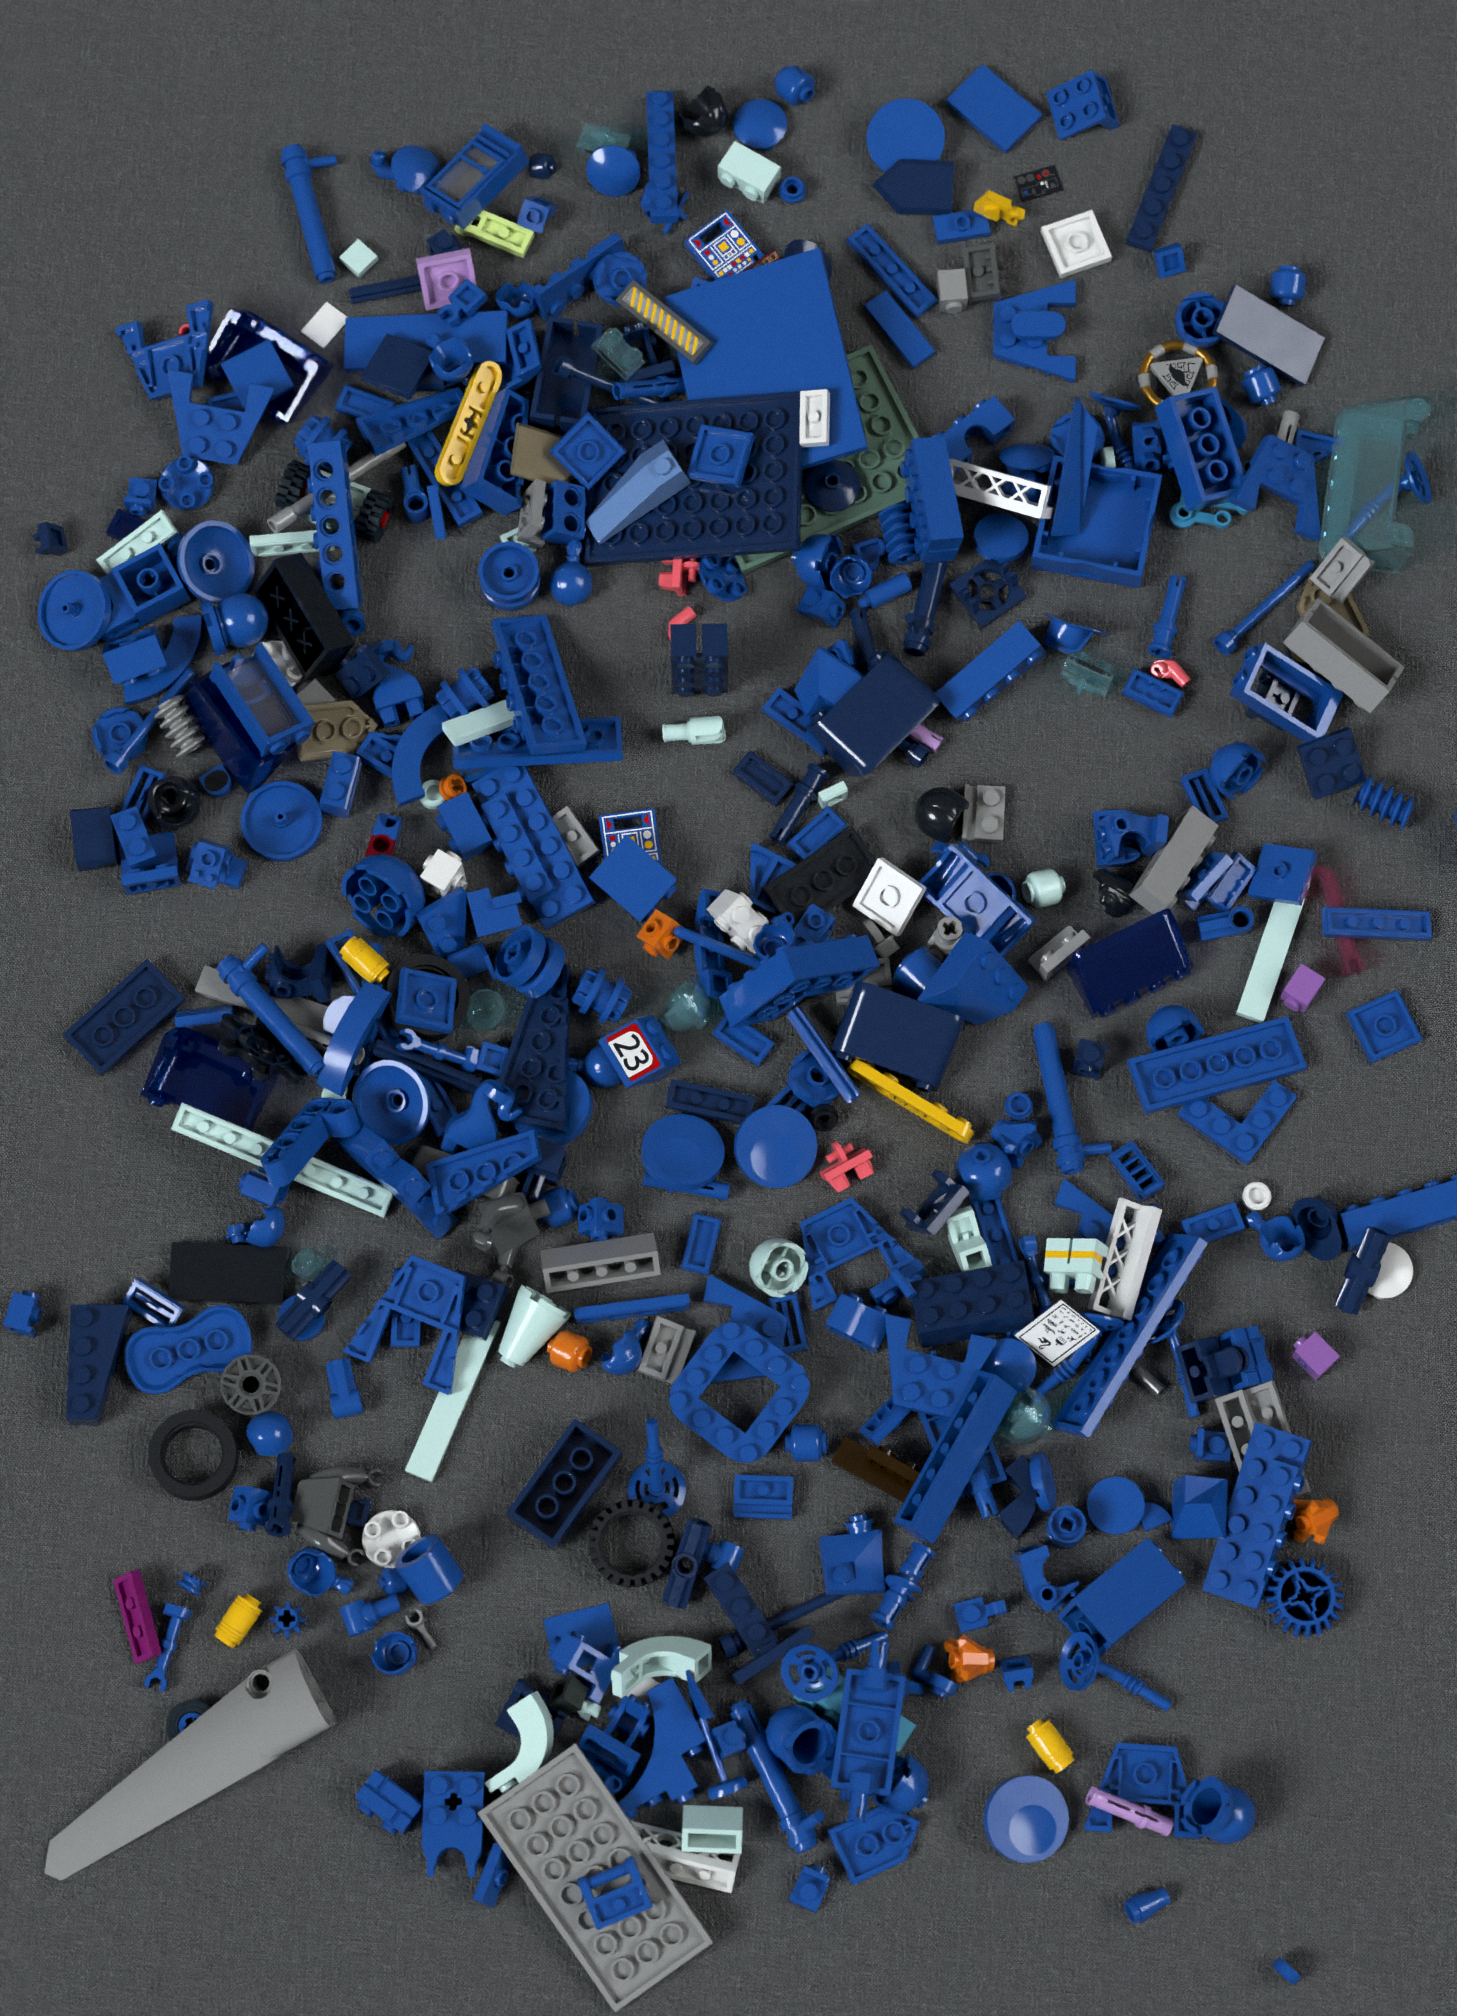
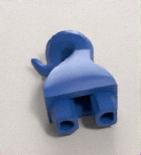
M395 639L381 641L383 645L374 651L390 672L387 677L377 684L373 695L377 715L381 717L386 728L400 724L397 714L399 711L407 709L411 720H415L425 712V700L419 681L409 672L384 662L388 657H392L397 662L404 663L409 661L413 655V645H409L406 651H403L400 643Z
M488 1079L479 1084L474 1091L470 1107L466 1111L454 1115L446 1124L445 1134L441 1142V1150L454 1155L460 1145L470 1150L497 1141V1122L489 1102L493 1100L498 1103L497 1111L501 1120L512 1121L522 1113L520 1108L510 1111L515 1100V1093L497 1080Z

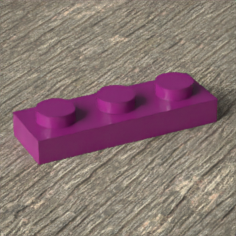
M140 1570L130 1571L114 1579L113 1582L135 1664H142L162 1655Z

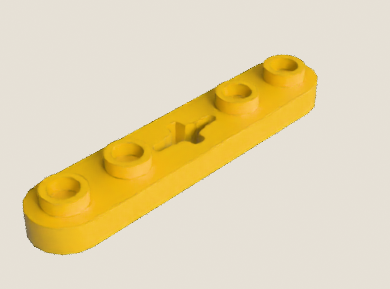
M485 361L480 363L473 371L435 466V477L443 486L456 485L464 477L502 381V370L495 362ZM471 417L470 424L473 427L467 429V423L464 420Z
M853 1059L847 1067V1071L853 1077L958 1141L967 1144L974 1135L971 1129L972 1124L962 1117H957V1119L947 1113L948 1110L943 1105L937 1102L929 1103L898 1084L899 1080L892 1074L887 1072L882 1074L875 1070L873 1063L861 1059Z

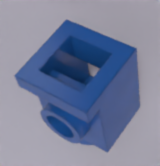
M23 1290L22 1294L13 1292L3 1326L8 1331L35 1338L36 1331L32 1326L39 1322L42 1308L39 1307L40 1303L38 1302L40 1295L27 1290Z
M735 1720L711 1730L722 1761L745 1752L747 1738L741 1726L737 1725Z

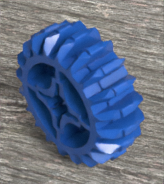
M1299 1558L1297 1568L1294 1562L1289 1560L1286 1563L1288 1571L1284 1567L1279 1566L1277 1573L1280 1577L1276 1575L1269 1577V1580L1275 1586L1267 1585L1265 1590L1273 1594V1596L1264 1598V1603L1274 1604L1273 1607L1267 1610V1614H1278L1273 1620L1274 1625H1277L1281 1620L1286 1624L1282 1627L1284 1633L1288 1631L1290 1626L1294 1627L1293 1637H1297L1300 1629H1303L1304 1637L1309 1638L1311 1636V1628L1319 1636L1322 1634L1320 1625L1326 1630H1330L1332 1625L1328 1618L1332 1621H1338L1340 1617L1333 1610L1342 1611L1344 1607L1341 1603L1335 1602V1600L1344 1598V1593L1335 1592V1589L1342 1585L1341 1582L1336 1581L1332 1583L1330 1581L1336 1573L1331 1571L1326 1576L1323 1571L1327 1565L1324 1563L1319 1569H1315V1559H1311L1308 1567H1305L1304 1558ZM1300 1575L1310 1576L1320 1582L1322 1586L1310 1587L1305 1583L1304 1579H1301ZM1291 1578L1293 1582V1596L1282 1602L1281 1590L1283 1584ZM1299 1590L1304 1595L1314 1594L1308 1601L1309 1606L1306 1605L1305 1601L1299 1602L1298 1600L1294 1602L1301 1595ZM1326 1594V1610L1321 1617L1317 1618L1315 1600ZM1299 1609L1309 1621L1298 1620L1292 1617L1286 1610Z

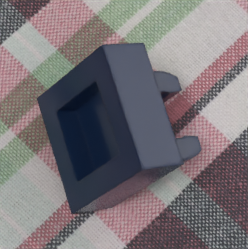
M46 521L37 525L38 533L33 535V540L39 541L41 547L35 549L36 553L41 555L51 553L57 556L68 553L63 527Z

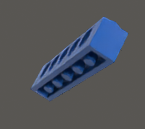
M346 440L307 443L308 449L304 450L306 466H310L311 477L307 478L309 493H313L314 505L310 506L312 521H316L317 533L313 534L314 547L319 549L320 560L316 562L317 575L322 577L325 593L336 610L360 608L363 606ZM324 462L330 463L333 468V473L330 477H325L321 473V465ZM326 490L333 491L336 496V501L333 505H328L324 501ZM329 518H334L338 521L339 529L336 533H332L327 529ZM332 546H337L342 551V557L339 561L333 560L330 556V548ZM336 573L341 574L345 579V585L342 589L335 587L333 584V576Z

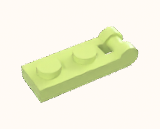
M484 210L474 219V221H480L477 227L471 225V222L465 229L457 225L454 228L462 236H470L521 258H524L535 236L534 231Z

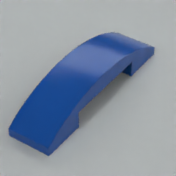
M703 889L698 900L694 932L723 943V931L714 923L715 919L707 911V908L722 892ZM694 944L696 968L702 989L707 997L719 999V996L728 990L727 986L732 984V973L725 972L724 955Z
M368 981L362 986L342 1016L323 1058L325 1066L320 1069L318 1075V1085L343 1097L355 1072L351 1069L375 1018L381 1019L392 993Z

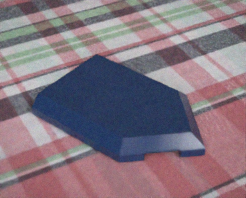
M899 159L872 186L897 214L936 216L952 213L954 161Z

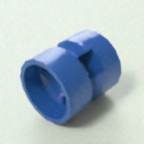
M1065 1505L1055 1509L1047 1521L1045 1530L1050 1543L1061 1549H1069L1077 1545L1086 1530L1085 1516L1074 1506Z

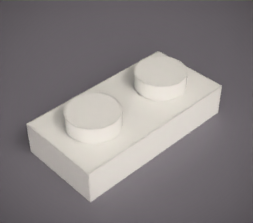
M827 389L800 391L799 444L802 448L829 446L830 392Z

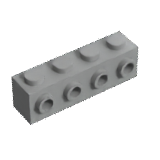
M1193 805L1178 817L1167 835V843L1157 850L1129 896L1154 916L1164 909L1169 911L1178 899L1175 896L1177 891H1181L1188 884L1190 870L1194 871L1203 860L1201 856L1202 851H1206L1215 841L1216 837L1213 834L1219 825Z
M654 1232L540 1250L546 1293L661 1275Z

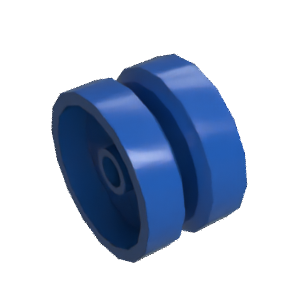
M508 541L494 545L480 559L478 574L482 594L489 604L499 610L512 612L522 610L533 603L539 594L541 579L537 559L530 549L520 543Z
M521 926L515 929L500 947L495 960V977L504 984L515 987L520 993L529 998H538L544 995L558 979L564 966V947L550 937H545L531 926Z

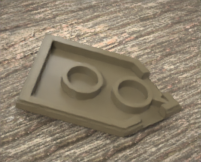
M518 422L515 430L510 475L531 481L539 479L545 481L546 485L555 480L568 483L573 481L575 478L549 452L561 439L562 435Z
M1308 578L1297 606L1300 617L1319 598L1365 636H1371L1351 593L1342 604L1338 605L1332 596L1329 597Z
M352 700L306 704L304 707L315 723L310 734L311 736L305 742L297 744L299 760L331 758L333 751L354 755L359 749L360 744L370 732H373L378 727V724Z

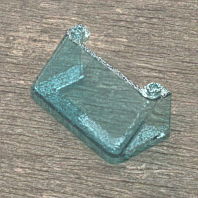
M1411 395L1347 406L1339 412L1335 423L1334 442L1332 445L1319 542V553L1323 559L1327 557L1338 541L1346 535L1366 553L1370 560L1373 559L1375 561L1370 570L1397 575L1400 573L1411 556L1414 547V533L1408 525L1394 522L1405 437L1408 434L1417 435L1420 422L1425 421L1430 415L1433 397Z

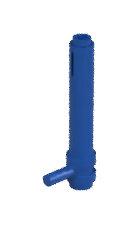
M288 145L281 150L282 155L280 157L283 168H286L284 171L286 182L291 186L315 278L319 280L320 284H328L335 280L336 270L311 181L313 175L311 169L337 165L336 155L332 154L308 159L307 152L303 150L301 145Z
M261 943L244 962L241 958H236L234 955L225 957L216 968L219 972V978L225 984H229V989L235 996L242 998L307 1074L318 1077L320 1069L325 1066L323 1063L324 1057L257 982L258 978L251 971L270 951L269 947Z
M1043 1022L1034 1026L1033 1036L1054 1134L1053 1148L1058 1153L1056 1163L1063 1175L1076 1174L1084 1170V1156L1111 1153V1143L1102 1142L1082 1145L1080 1135L1076 1133L1055 1027H1052L1050 1022Z
M742 1700L730 1707L732 1710L730 1715L745 1732L747 1738L745 1743L746 1749L781 1820L779 1822L783 1833L786 1832L789 1837L787 1842L790 1848L794 1849L798 1855L815 1847L818 1843L816 1841L817 1834L813 1827L824 1821V1813L817 1810L808 1816L806 1810L801 1809L777 1757L767 1744L766 1733L752 1704H748L747 1700Z

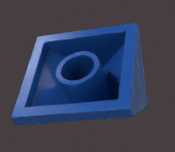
M819 646L795 687L794 692L806 715L811 716L819 708L824 710L832 708L864 675Z
M1184 1475L1173 1481L1171 1539L1226 1538L1227 1479Z

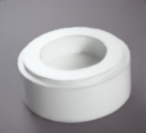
M1261 1182L1248 1184L1242 1193V1202L1250 1211H1263L1271 1201L1270 1189Z

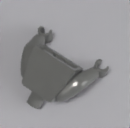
M523 1192L478 1204L481 1219L478 1225L479 1230H476L473 1235L475 1247L487 1252L492 1243H494L499 1252L498 1266L500 1270L494 1271L492 1280L507 1286L509 1289L513 1285L514 1276L507 1272L512 1269L518 1250L528 1240L539 1235L540 1231L536 1220L551 1214L545 1198L529 1204Z
M334 1466L313 1473L309 1479L299 1482L296 1493H291L290 1500L294 1505L290 1516L291 1521L298 1523V1532L316 1548L339 1559L345 1557L351 1566H360L352 1562L351 1555L354 1552H358L365 1556L364 1552L360 1549L349 1550L347 1545L337 1539H342L355 1488L353 1484H363L365 1481L369 1488L377 1489L382 1484L374 1483L371 1480V1475L381 1476L383 1474L382 1471L373 1469L366 1473L364 1469Z

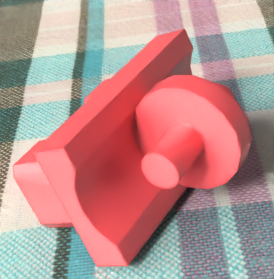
M698 558L661 561L664 565H673V572H660L659 586L661 589L675 591L678 596H687V583L696 582V574H699Z
M835 1141L831 1143L834 1152L828 1154L825 1158L829 1164L837 1159L839 1161L819 1171L823 1180L829 1182L836 1192H841L850 1186L845 1175L846 1171L853 1168L859 1179L866 1178L874 1173L871 1161L869 1160L873 1156L869 1149L866 1150L864 1147L846 1156V1154L854 1150L852 1144L848 1143L841 1147Z

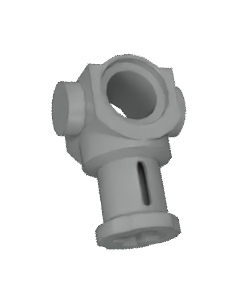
M953 916L942 918L927 943V948L942 961L947 958L963 935L961 921Z

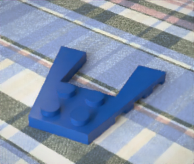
M411 1255L343 1352L372 1363L392 1310H395L443 1330L422 1385L451 1395L466 1275L416 1255Z

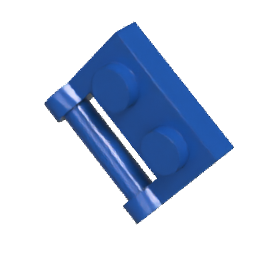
M633 1856L625 1858L624 1863L587 1878L585 1875L577 1879L597 1930L653 1907ZM630 1874L632 1882L594 1897L593 1888Z

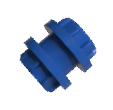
M314 415L308 419L294 440V446L300 450L298 455L305 459L304 450L308 449L307 443L345 439L348 455L353 447V441L347 437L349 432L344 428L338 433L329 428L332 419L327 416L322 419ZM324 462L321 465V470L326 468L330 472L333 471L330 463Z
M461 667L457 670L460 679L451 685L446 679L440 683L442 689L435 696L448 716L454 719L469 714L479 705L483 708L490 706L489 700L495 696V691L477 667H471L467 671Z
M599 967L595 971L588 968L584 971L571 998L573 1003L580 1006L578 1012L584 1015L589 1008L600 1013L597 1019L598 1022L603 1024L606 1020L613 1023L618 1022L632 994L631 989L624 985L626 979L619 976L614 983L604 978L606 974L605 969Z

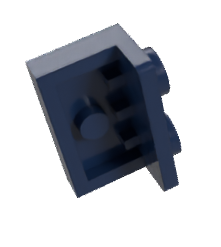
M380 640L373 645H370L369 642L363 644L355 651L358 656L356 657L354 653L340 663L343 668L334 674L354 701L390 674L389 670L374 652L383 645Z

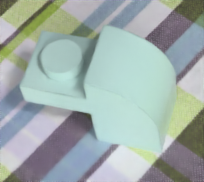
M969 1205L955 1210L945 1223L949 1233V1242L961 1271L992 1266L987 1245L980 1235L972 1207Z

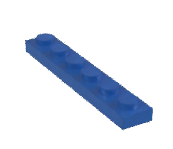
M673 91L646 92L650 224L678 223Z

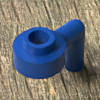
M925 1644L912 1671L913 1677L932 1686L930 1692L946 1699L948 1695L954 1696L959 1687L958 1684L926 1670L936 1648Z

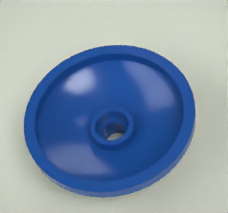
M215 520L199 523L183 536L178 548L177 564L180 576L186 587L203 601L211 600V603L220 604L225 597L233 593H245L249 588L255 569L254 556L247 539L234 526ZM205 561L210 565L209 570L205 566Z
M386 1059L370 1064L360 1073L353 1088L352 1104L359 1123L383 1138L388 1145H399L413 1140L422 1132L428 1122L431 1101L427 1085L422 1076L412 1066L403 1061ZM399 1095H401L403 1099L402 1104L399 1102Z

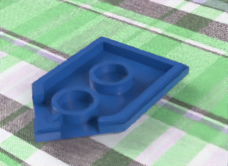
M879 1806L867 1812L866 1823L858 1822L857 1816L855 1822L847 1821L827 1830L851 1885L853 1886L906 1861L921 1820L904 1814L891 1813Z

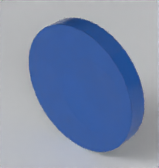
M897 99L882 106L872 117L867 130V148L872 161L885 173L899 159L938 161L944 149L945 131L942 121L930 106L915 99Z
M80 570L65 571L54 577L43 590L38 604V623L42 634L50 644L67 651H82L93 646L105 633L111 617V600L106 586L95 575Z
M276 781L258 788L247 799L241 813V829L249 847L260 857L274 862H288L301 858L314 848L322 833L323 816L318 801L308 789L293 782Z
M568 1069L567 1135L513 1123L519 1134L534 1130L538 1138L562 1146L576 1139L590 1121L593 1111L591 1092L582 1078Z
M783 1105L764 1106L751 1112L739 1125L734 1139L735 1159L743 1174L752 1182L767 1188L789 1187L802 1180L813 1167L817 1155L816 1134L808 1119L797 1110Z
M688 1114L668 1115L655 1121L646 1131L641 1146V1159L648 1174L659 1184L679 1191L696 1190L710 1184L720 1173L725 1156L724 1143L718 1131L707 1121Z
M1017 1775L1004 1780L992 1791L985 1805L983 1823L990 1844L999 1854L1016 1862L1034 1863L1051 1856L1060 1847L1067 1834L1069 1813L1063 1795L1051 1782L1033 1775Z

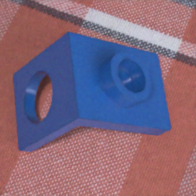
M482 942L446 956L447 960L458 968L464 978L488 970L492 979H497Z

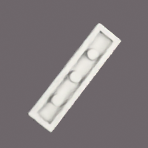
M949 459L953 478L956 467L963 468L969 478L964 482L953 480L957 496L1039 519H1051L1054 508L1047 506L1051 486L963 461ZM984 474L988 475L993 486L989 489L981 488L976 479ZM1008 481L1013 482L1018 493L1013 496L1006 495L1000 486ZM1033 488L1042 490L1039 503L1029 501L1025 493Z
M1124 1198L1118 1199L1105 1244L1108 1246L1107 1258H1103L1101 1264L1103 1280H1096L1087 1309L1117 1319L1131 1321L1162 1209L1154 1206L1140 1205ZM1126 1207L1135 1210L1132 1221L1127 1225L1124 1220ZM1123 1235L1125 1246L1122 1251L1118 1252L1116 1247L1117 1238ZM1115 1263L1118 1271L1116 1277L1110 1280L1108 1275L1109 1266ZM1106 1290L1110 1297L1107 1308L1099 1306L1101 1295Z
M631 1821L638 1833L645 1837L643 1840L670 1879L728 1893L732 1892L740 1854L708 1852L695 1854L682 1852V1833ZM659 1841H671L674 1845L670 1847L662 1846ZM725 1854L734 1857L732 1862L720 1860L717 1855Z

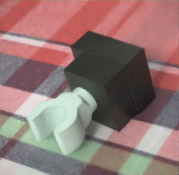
M573 1676L556 1681L547 1701V1705L552 1709H561L567 1714L578 1712L580 1717L586 1721L590 1720L591 1715L598 1718L601 1710L599 1704L585 1699L589 1688Z

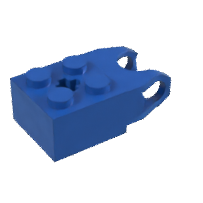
M424 1772L422 1849L427 1860V1877H435V1868L444 1852L447 1850H458L465 1856L468 1866V1877L476 1878V1865L483 1851L484 1822L478 1815V1812L485 1808L486 1785L484 1783L486 1782V1775L484 1772ZM452 1796H457L458 1800H462V1805H457L456 1810L452 1811L450 1810L451 1807L449 1805L446 1806L447 1801L452 1799Z

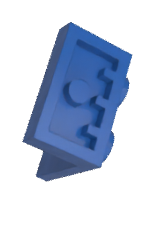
M1094 70L1069 80L1046 93L1057 134L1061 140L1068 139L1097 124L1109 130L1120 126L1107 79Z
M173 832L148 835L160 865L147 871L140 868L131 870L120 840L118 841L123 873L121 881L126 895L182 886Z

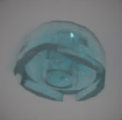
M692 976L689 977L690 984L686 981L681 983L664 1002V1005L668 1007L664 1014L659 1010L656 1015V1019L672 1032L687 1033L695 1027L700 1030L710 1018L707 1012L711 1006V999L707 997L703 985Z
M1024 1385V1392L1015 1395L1003 1417L1006 1418L1004 1425H999L997 1429L998 1435L1018 1445H1028L1036 1442L1041 1436L1046 1437L1052 1428V1422H1050L1052 1415L1050 1403L1044 1395L1028 1385Z

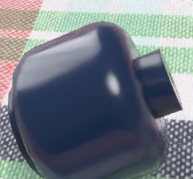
M535 153L529 159L528 172L533 178L548 180L551 177V173L557 171V164L554 162L551 154Z

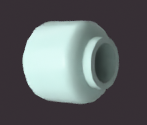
M1053 869L1029 873L1022 883V894L1025 901L1035 908L1059 903L1063 893L1066 891L1063 877L1059 876Z

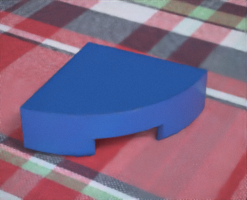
M1145 1502L1146 1509L1141 1521L1145 1533L1172 1521L1169 1513L1161 1506Z

